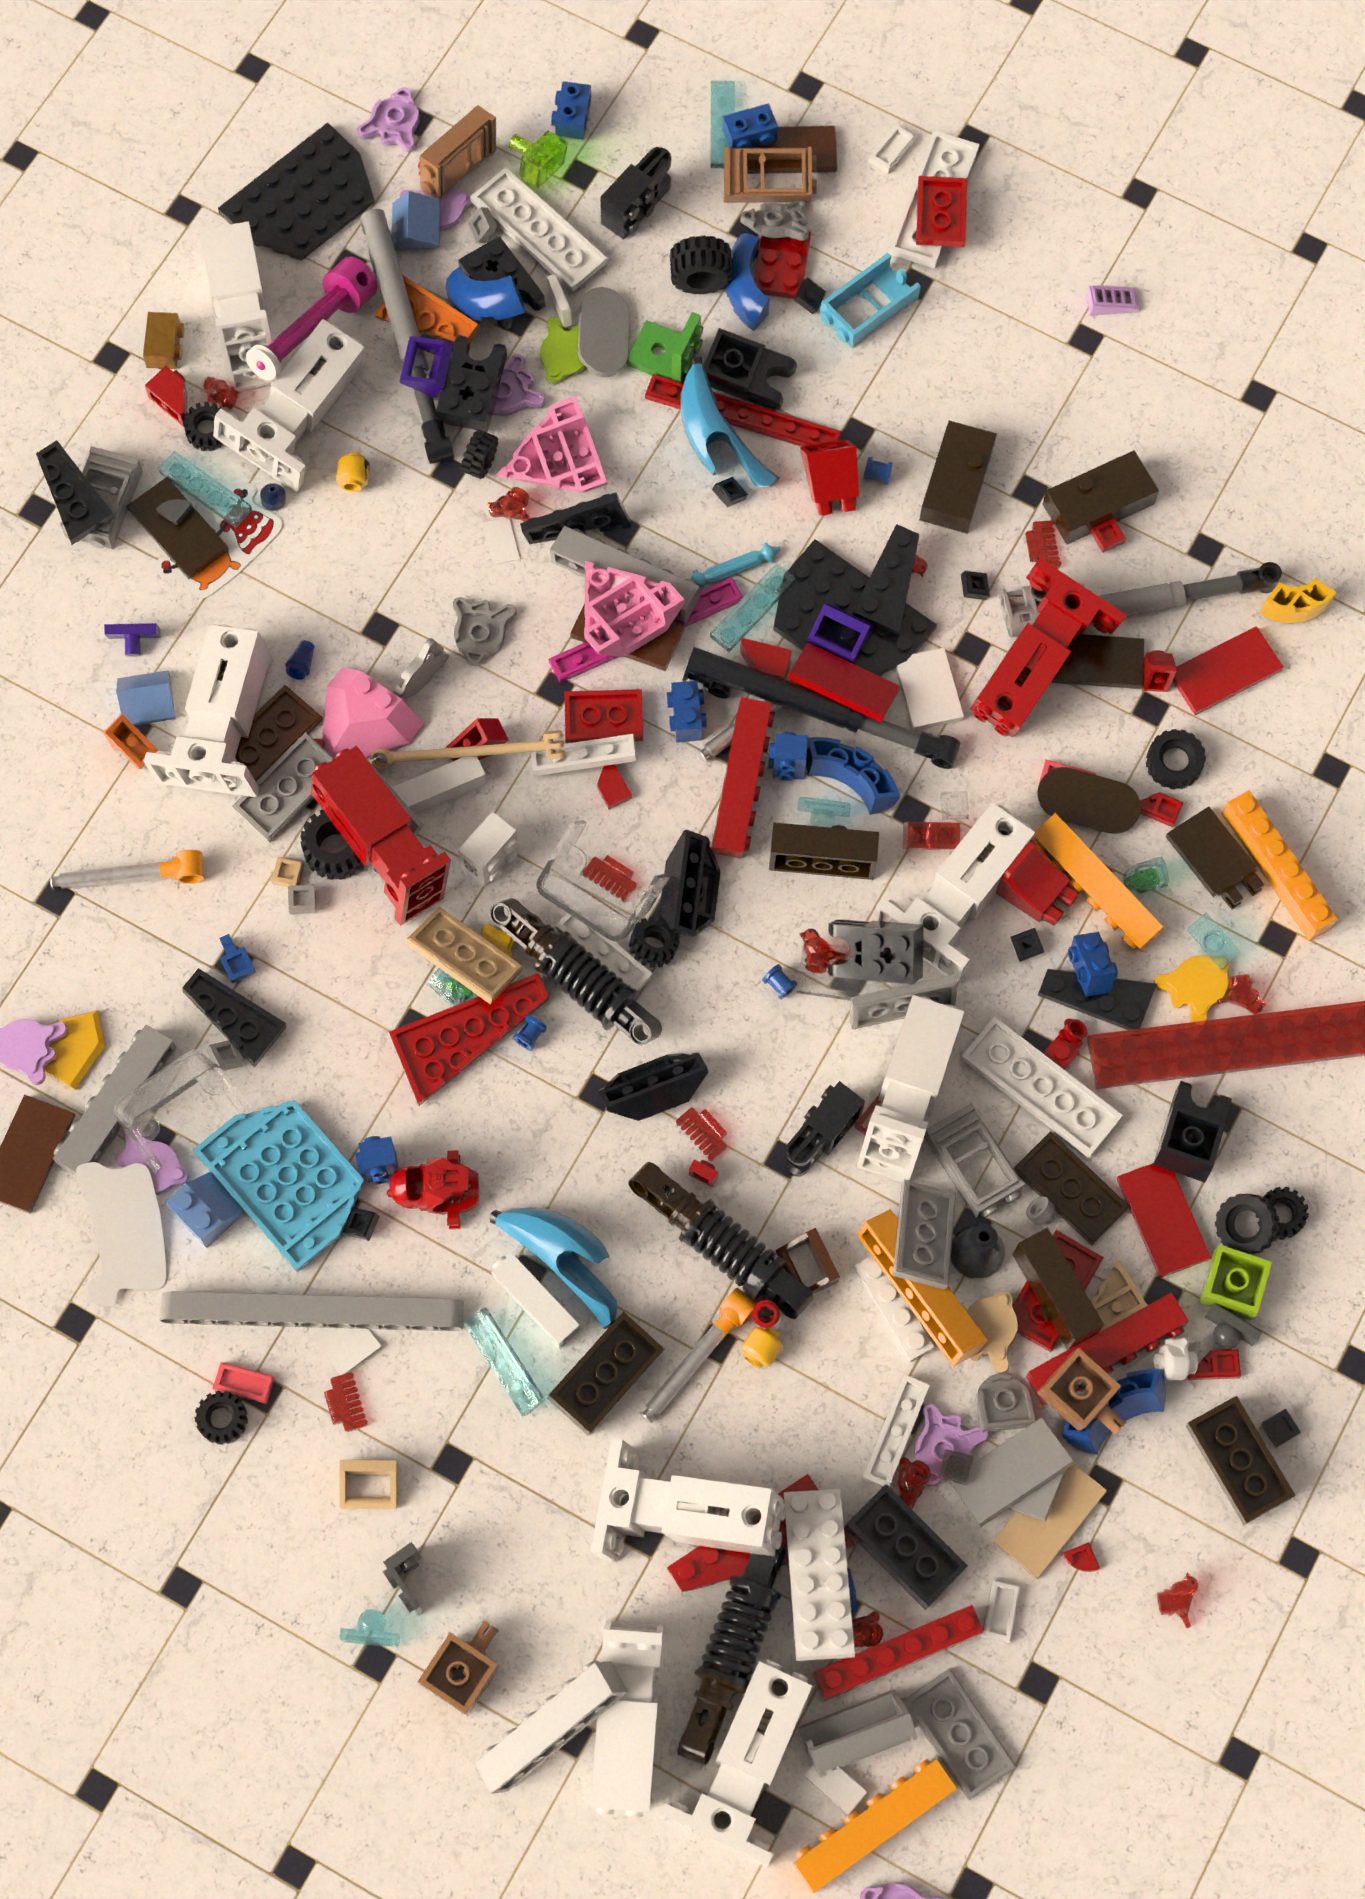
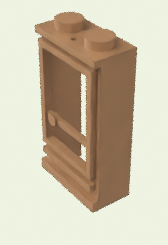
M477 105L420 155V189L426 195L441 200V195L444 196L484 160V157H488V153L493 154L496 151V117Z
M724 147V203L795 202L799 200L811 202L812 194L817 192V180L812 179V170H816V155H812V147ZM747 160H759L761 189H747ZM766 160H802V189H764V163Z

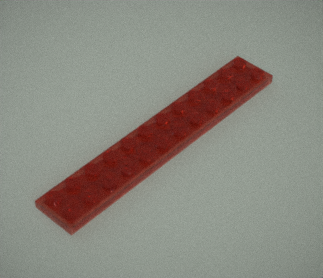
M1365 1001L1088 1035L1087 1043L1096 1089L1365 1056Z

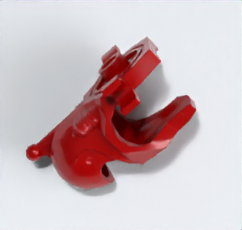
M458 1150L447 1151V1159L427 1158L426 1164L402 1167L396 1170L391 1177L387 1196L393 1198L397 1204L404 1208H419V1210L428 1211L429 1213L447 1214L449 1230L460 1229V1214L466 1213L479 1205V1174L461 1164V1155Z

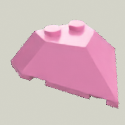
M576 396L553 404L547 411V416L543 421L533 428L513 453V458L505 468L502 467L497 473L499 477L582 493L608 484Z
M585 561L584 636L599 655L627 656L666 632L685 604V599L668 582L661 581L656 583L648 581L645 576L610 567L603 569L595 567L594 563Z
M343 667L327 686L322 739L325 742L324 750L334 759L343 749L348 748L350 750L356 745L366 759L370 758L372 753L381 747L391 749L397 746L399 748L407 746L425 726L424 722L400 697L360 670Z

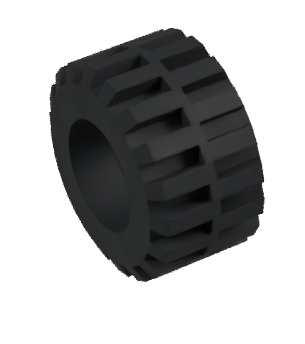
M692 236L680 240L671 248V280L678 290L692 294H707L722 290L731 283L733 279L731 248L724 240L714 236Z
M319 810V816H316L315 813L310 816L311 823L305 822V831H301L300 835L302 840L300 842L306 863L309 864V868L312 871L316 870L317 875L322 878L327 874V878L330 880H334V876H338L339 880L345 879L344 875L348 873L351 877L355 874L354 869L360 870L363 867V863L349 844L338 853H327L320 848L324 839L334 834H340V832L324 810Z

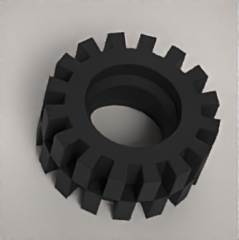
M204 402L202 407L200 403H197V409L191 406L189 408L190 414L185 413V420H183L188 442L192 443L196 449L200 446L201 451H205L206 447H209L210 451H214V445L218 449L222 447L221 442L213 436L214 431L201 433L197 427L202 421H215V415L223 408L221 406L218 408L216 403H212L210 407L209 402Z
M477 429L473 433V437L471 436L470 443L466 446L467 449L463 455L464 459L461 463V470L463 473L483 479L487 475L488 469L492 466V460L494 461L498 437Z
M650 916L648 921L646 917L641 922L638 921L629 941L631 955L635 954L634 959L638 961L641 958V964L645 966L648 962L651 968H654L656 963L659 968L663 967L664 963L666 965L669 964L671 959L674 958L680 943L678 941L680 938L679 933L675 934L676 932L670 930L667 923H662L663 918L658 917L657 921H655L654 916ZM645 938H657L664 946H651L646 942Z
M1276 1187L1273 1191L1270 1190L1263 1196V1199L1269 1200L1272 1206L1285 1204L1292 1211V1219L1289 1222H1279L1280 1230L1277 1233L1279 1240H1284L1286 1237L1291 1238L1298 1234L1307 1223L1306 1220L1309 1217V1213L1306 1212L1309 1208L1308 1204L1303 1203L1305 1198L1303 1196L1298 1197V1191L1295 1189L1293 1192L1289 1191V1187H1284V1189Z
M215 1391L216 1394H207V1398L205 1400L201 1399L199 1402V1408L196 1407V1417H194L197 1424L196 1427L209 1442H216L218 1445H223L224 1442L229 1444L232 1443L231 1440L240 1438L239 1434L241 1432L244 1433L246 1429L245 1424H248L247 1410L236 1395H232L227 1391L225 1393ZM220 1407H225L232 1413L230 1424L224 1428H216L211 1423L213 1411Z

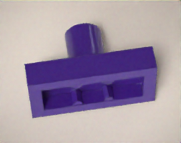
M156 623L104 624V635L108 639H125V656L135 657L140 656V638H160V627Z

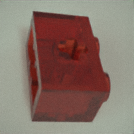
M903 823V849L954 851L960 843V823Z

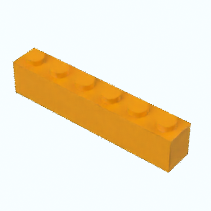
M1248 790L1227 802L1222 815L1308 941L1330 930L1338 918L1251 791Z
M1056 813L1035 831V842L1044 853L1048 852L1054 858L1052 863L1062 873L1066 871L1072 877L1070 884L1078 892L1084 890L1088 894L1089 898L1086 901L1096 911L1102 909L1107 917L1104 920L1114 930L1121 929L1125 934L1122 939L1132 950L1137 947L1142 952L1165 931L1164 927Z
M889 1209L867 1220L857 1233V1237L954 1367L978 1354L988 1340L984 1336L983 1331L969 1316L966 1308L954 1296L949 1285L945 1290L893 1276L898 1218Z
M928 1759L924 1760L913 1768L916 1774L910 1779L906 1780L902 1776L891 1784L890 1787L893 1791L883 1797L881 1793L877 1794L866 1802L869 1808L863 1813L859 1814L855 1810L842 1821L845 1826L835 1831L833 1827L819 1836L821 1843L812 1849L808 1844L794 1854L798 1860L792 1864L812 1894L957 1790L937 1759L932 1763Z

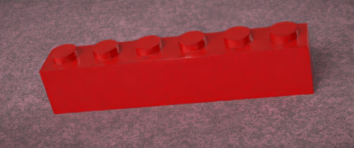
M741 697L739 701L711 846L715 854L741 859L744 851H749L751 836H747L748 826L753 827L756 811H752L753 801L758 802L761 787L756 786L758 776L763 777L765 762L761 761L762 752H767L770 737L766 736L767 727L772 728L775 712L770 711L772 703Z
M1171 1292L1030 1370L1026 1378L1036 1393L1072 1351L1080 1348L1109 1375L1114 1371L1112 1367L1122 1362L1123 1366L1137 1359L1136 1353L1143 1349L1148 1353L1161 1345V1339L1167 1336L1175 1338L1184 1333L1183 1327H1185L1189 1320ZM1078 1384L1075 1386V1391L1078 1392L1083 1387ZM1036 1393L1042 1405H1045L1047 1402Z
M970 1605L855 1654V1657L845 1658L816 1670L812 1675L824 1702L980 1636L984 1630L973 1605Z

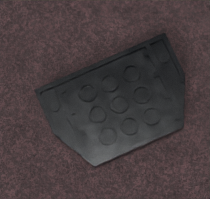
M327 122L218 207V212L230 225L249 221L254 246L259 247V245L273 249L276 253L287 254L291 258L302 261L375 202L360 152Z
M814 539L784 574L773 630L802 651L807 643L825 650L807 641L824 603H830L853 615L855 606L870 577ZM906 603L900 635L874 625L868 639L852 664L881 677L883 673L895 669L897 665L906 662L912 654H916L935 631L937 624ZM829 617L826 618L818 632V635L853 651L861 634Z

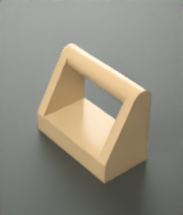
M340 1460V1508L397 1509L399 1470L397 1460ZM348 1475L390 1476V1498L347 1497Z

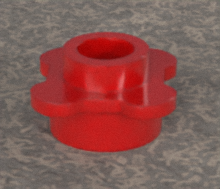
M1068 1018L1064 1021L1065 1026L1059 1031V1036L1061 1039L1072 1043L1074 1047L1080 1048L1083 1045V1038L1088 1035L1087 1028L1082 1021Z

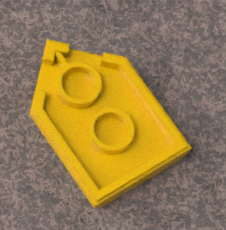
M98 1010L60 1019L59 1022H63L68 1028L67 1035L50 1046V1048L56 1051L57 1057L45 1067V1073L74 1090H77L106 1047Z

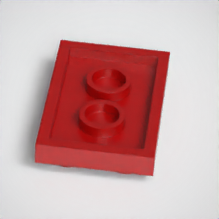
M918 177L916 245L965 247L967 178Z
M809 231L806 240L790 237L770 238L761 236L754 282L764 295L794 299L802 280H804L811 231Z
M642 689L564 691L566 743L633 734L635 741H643Z

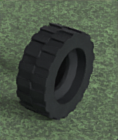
M1182 729L1166 730L1161 735H1157L1151 743L1146 756V767H1148L1149 775L1153 777L1156 783L1161 784L1162 787H1169L1174 790L1176 788L1184 789L1186 786L1192 785L1195 780L1197 781L1205 766L1206 756L1205 748L1201 745L1202 742L1194 734ZM1170 748L1182 749L1188 756V765L1179 771L1171 770L1164 764V753Z
M1236 1194L1235 1197H1229L1225 1203L1220 1205L1221 1208L1216 1213L1215 1227L1217 1229V1237H1220V1242L1224 1246L1247 1254L1264 1252V1249H1268L1272 1246V1242L1276 1241L1277 1233L1280 1230V1219L1276 1214L1277 1210L1270 1204L1269 1200L1263 1199L1259 1195ZM1245 1210L1254 1212L1260 1220L1259 1231L1250 1238L1239 1235L1234 1225L1236 1216Z

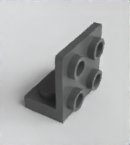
M410 1542L383 1561L387 1569L382 1572L394 1589L398 1586L401 1588L403 1593L398 1596L408 1611L411 1613L415 1610L420 1615L423 1613L422 1609L399 1576L401 1572H404L406 1575L419 1566L417 1561L422 1558L414 1544Z

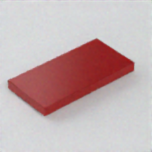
M1255 626L1177 666L1173 682L1194 715H1197L1281 672L1284 667L1258 627Z
M810 643L806 644L787 678L878 722L883 721L901 687Z
M1152 1163L1117 1177V1181L1127 1204L1130 1206L1129 1209L1159 1278L1211 1259L1173 1171L1155 1166Z
M1055 1230L1053 1237L1085 1291L1104 1257ZM1026 1281L1013 1304V1310L1018 1321V1334L1051 1352L1059 1335L1051 1321L1047 1322L1043 1318L1039 1309L1041 1304Z

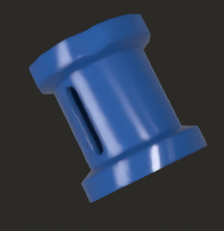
M868 457L863 479L873 478L881 480L884 484L888 485L893 462L887 464Z
M780 964L770 969L762 979L765 984H770L776 990L780 1000L787 997L798 984L795 980H790L784 974Z
M528 1015L525 1025L519 1033L514 1034L513 1039L523 1048L532 1051L535 1048V1041L541 1033H545L547 1026L534 1016Z

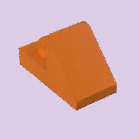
M120 714L103 732L114 750H120L138 769H142L145 765L144 758L146 752L156 753L159 751L123 714Z

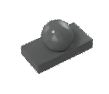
M1216 1303L1209 1308L1205 1315L1206 1319L1217 1325L1213 1332V1339L1222 1349L1235 1348L1239 1344L1240 1339L1253 1346L1262 1334L1261 1330Z

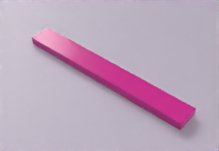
M731 577L700 591V600L686 623L676 618L673 621L687 627L743 602V596ZM583 643L549 658V664L559 683H562L618 657L599 655L590 644Z

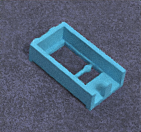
M886 253L821 302V320L825 325H830L836 331L838 338L842 342H846L851 348L912 301L915 302L919 298L920 285L916 283L912 287L908 286L906 283V272L900 269L896 273L890 267L891 255L889 253ZM872 283L891 301L883 308L869 295L867 290H864ZM861 292L862 298H867L878 312L853 329L836 310Z

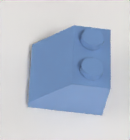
M211 1172L185 1183L165 1201L172 1213L206 1248L245 1213L242 1207Z

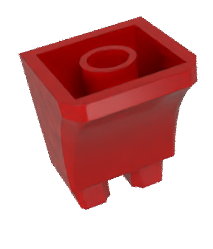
M839 440L800 447L811 499L815 503L818 514L820 516L832 514L831 501L840 500L842 512L855 511L856 497H859L856 445L850 440Z
M1030 840L1003 873L996 891L997 895L1036 921L1040 922L1044 919L1054 926L1064 914L1061 909L1054 905L1057 900L1070 907L1079 895L1069 885L1070 879L1052 863L1034 840Z

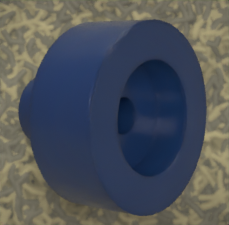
M275 483L265 485L260 492L261 504L268 510L281 509L286 503L284 488Z

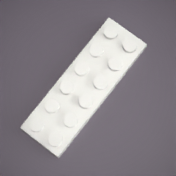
M933 130L889 247L888 253L890 255L935 269L943 246L916 245L918 177L967 178L968 180L979 150V144Z
M506 167L470 196L471 202L477 208H488L496 225L548 272L557 275L558 280L572 293L607 264V257Z
M995 1016L961 1056L965 1063L1088 1158H1090L1123 1116Z
M840 1489L784 1492L796 1661L855 1657Z

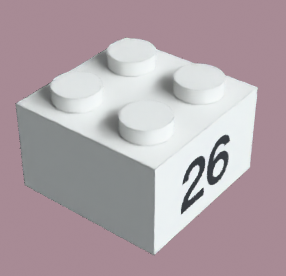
M491 812L458 849L461 869L484 887L490 881L492 883L495 882L502 872V867L507 862L511 863L519 853L517 830Z

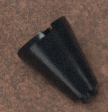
M988 1224L966 1226L959 1230L952 1239V1264L958 1272L968 1278L990 1277L998 1271L1003 1263L1005 1255L1004 1244L996 1230Z

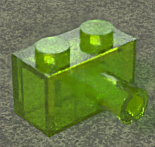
M550 131L544 133L534 143L522 138L518 134L512 136L509 148L522 154L518 178L539 189L564 164L568 141Z

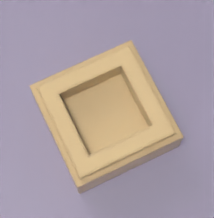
M278 857L271 880L272 884L285 887L299 885L304 862Z

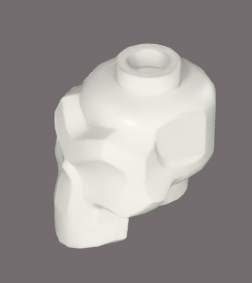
M1188 1337L1165 1340V1345L1154 1356V1368L1161 1369L1165 1380L1181 1381L1186 1379L1189 1374H1194L1197 1371L1198 1359L1194 1352L1197 1346L1196 1339L1189 1340Z

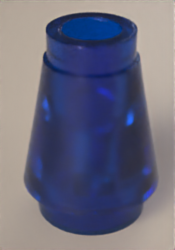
M302 640L285 663V671L291 678L303 680L305 676L310 674L315 648L311 642Z

